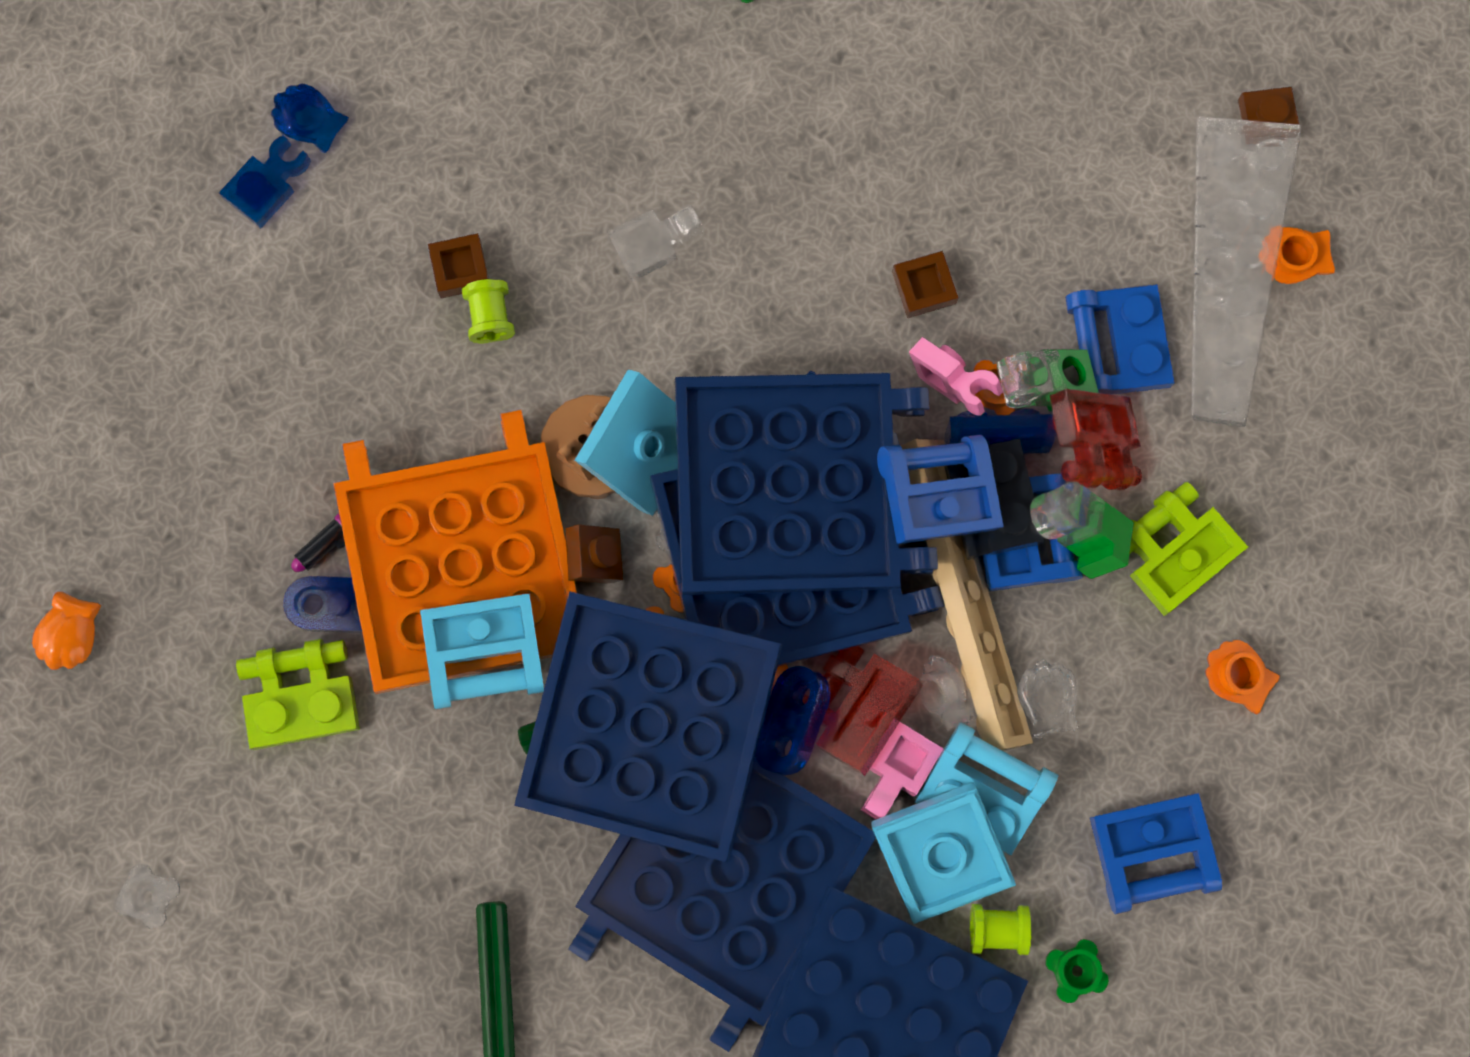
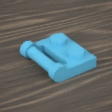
M530 594L420 610L435 709L451 707V701L527 689L528 695L544 692ZM522 653L524 668L447 679L445 664Z
M959 722L918 793L915 803L918 804L974 782L1002 850L1012 855L1040 807L1051 794L1057 782L1058 774L1045 767L1040 771L976 737L973 735L975 729ZM965 755L1026 788L1028 791L1024 796L963 763L959 758Z

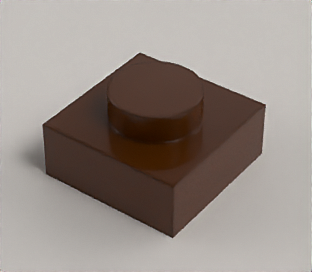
M1292 86L1243 92L1238 98L1247 146L1297 140L1300 136L1301 130Z
M478 233L428 244L437 292L440 298L462 294V288L467 284L489 279L481 239Z
M943 251L893 265L892 274L907 319L957 304L959 297Z
M581 524L565 528L568 581L604 584L623 581L620 528Z

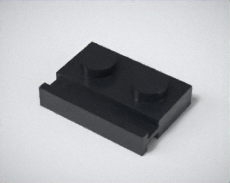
M1020 438L988 445L1004 527L993 531L961 535L967 560L983 555H994L1042 545L1045 541ZM963 464L944 466L947 480L969 477L968 468Z

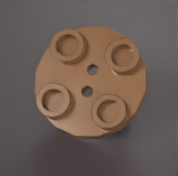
M583 395L566 401L550 415L541 433V443H545L552 479L560 488L578 497L602 499L609 494L615 493L614 490L574 461L584 445L579 442L580 438L590 435L611 399L607 396Z

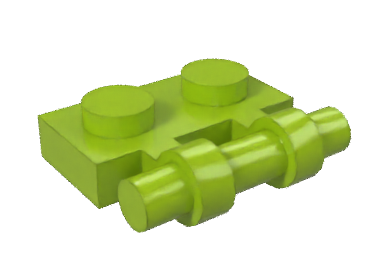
M1184 482L1173 492L1168 490L1163 492L1154 500V508L1138 521L1132 520L1134 526L1130 554L1135 552L1145 563L1129 576L1163 616L1170 613L1248 548L1245 542L1214 507L1209 509L1199 519H1196L1187 507L1199 498V494L1188 482ZM1167 523L1174 525L1180 534L1161 549L1152 536Z
M322 638L305 641L302 648L276 652L275 648L258 650L255 657L236 661V669L240 681L260 677L263 692L242 696L249 749L258 750L360 730L352 677L343 676L330 679L328 664L348 660L347 647L344 640L324 643ZM304 668L309 669L311 683L283 688L281 673Z

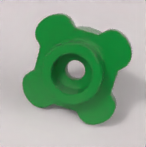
M1081 939L1074 948L1065 951L1053 949L1046 956L1045 965L1048 970L1054 973L1058 984L1056 995L1063 1002L1074 1003L1079 995L1088 994L1092 991L1101 993L1108 986V975L1103 972L1102 965L1096 957L1098 948L1090 940ZM1074 966H1080L1082 969V973L1078 977L1072 974Z

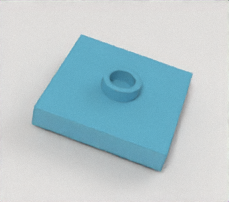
M627 370L574 461L638 510L653 516L657 506L650 483V475L677 469L675 402L640 372Z
M974 782L871 821L874 834L913 924L1016 886L1013 874Z

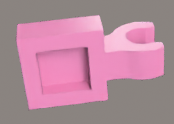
M922 337L909 351L919 378L954 403L958 404L961 401L966 409L975 415L981 416L985 412L982 401L975 396L978 391L988 389L998 396L1003 392L1000 381L994 373L987 370L965 372L964 367L966 364L964 360L947 345H942L938 348Z
M897 720L867 768L881 778L860 811L876 820L886 816L900 790H903L912 797L916 796L942 753L943 748Z

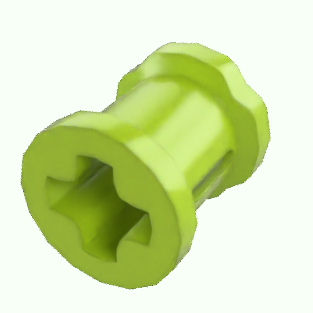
M484 279L471 282L462 288L463 299L469 302L472 327L468 330V337L471 342L479 344L508 340L515 335L514 325L508 322L505 296L509 293L507 282Z
M982 904L971 905L970 950L972 954H981L984 948L1016 949L1018 955L1029 954L1031 946V916L1028 906L1018 905L1016 911L984 910Z

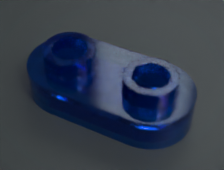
M306 576L294 581L286 590L283 599L284 612L287 618L300 629L311 632L362 633L352 577ZM311 596H319L323 601L322 609L316 614H307L304 609L306 600Z
M793 666L783 671L777 678L770 695L755 756L758 763L765 770L782 775H792L799 772L807 764L830 702V686L821 673L807 667ZM808 689H810L808 701L806 704H804V694ZM791 740L792 746L788 755L786 756L785 747L787 743Z

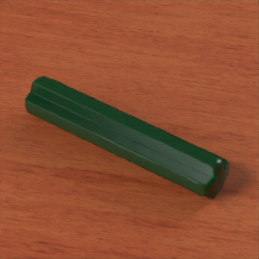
M501 901L482 902L476 907L483 1056L515 1057L507 906L505 902Z

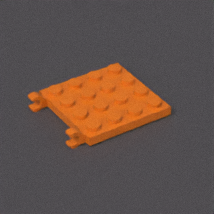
M521 410L501 414V426L507 447L506 450L372 476L364 440L342 444L349 480L333 484L375 694L430 683L420 610L530 594L539 659L553 657L569 591L577 593L575 582L568 581L566 540L545 443L528 444ZM522 653L445 664L447 679L523 664Z

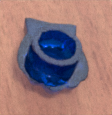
M307 84L290 85L286 88L285 92L276 94L273 100L275 107L271 110L275 128L281 134L297 141L313 143L323 153L330 149L336 134L349 118L335 111L323 94Z

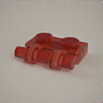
M1064 389L1050 395L1054 414L1053 426L1058 435L1060 447L1073 448L1075 460H1067L1062 465L1061 475L1063 479L1073 482L1077 487L1089 489L1097 488L1101 484L1108 490L1116 491L1125 490L1130 486H1137L1141 482L1142 472L1139 467L1133 466L1130 450L1139 448L1141 445L1131 398L1072 389Z
M856 646L839 651L837 656L830 655L822 667L826 673L811 696L804 695L796 707L800 713L789 730L807 741L818 724L826 727L816 745L825 753L866 776L923 684L915 676L876 654H873L863 671L857 669L855 666L865 651L861 647ZM843 684L851 686V690L837 712L830 709V704Z

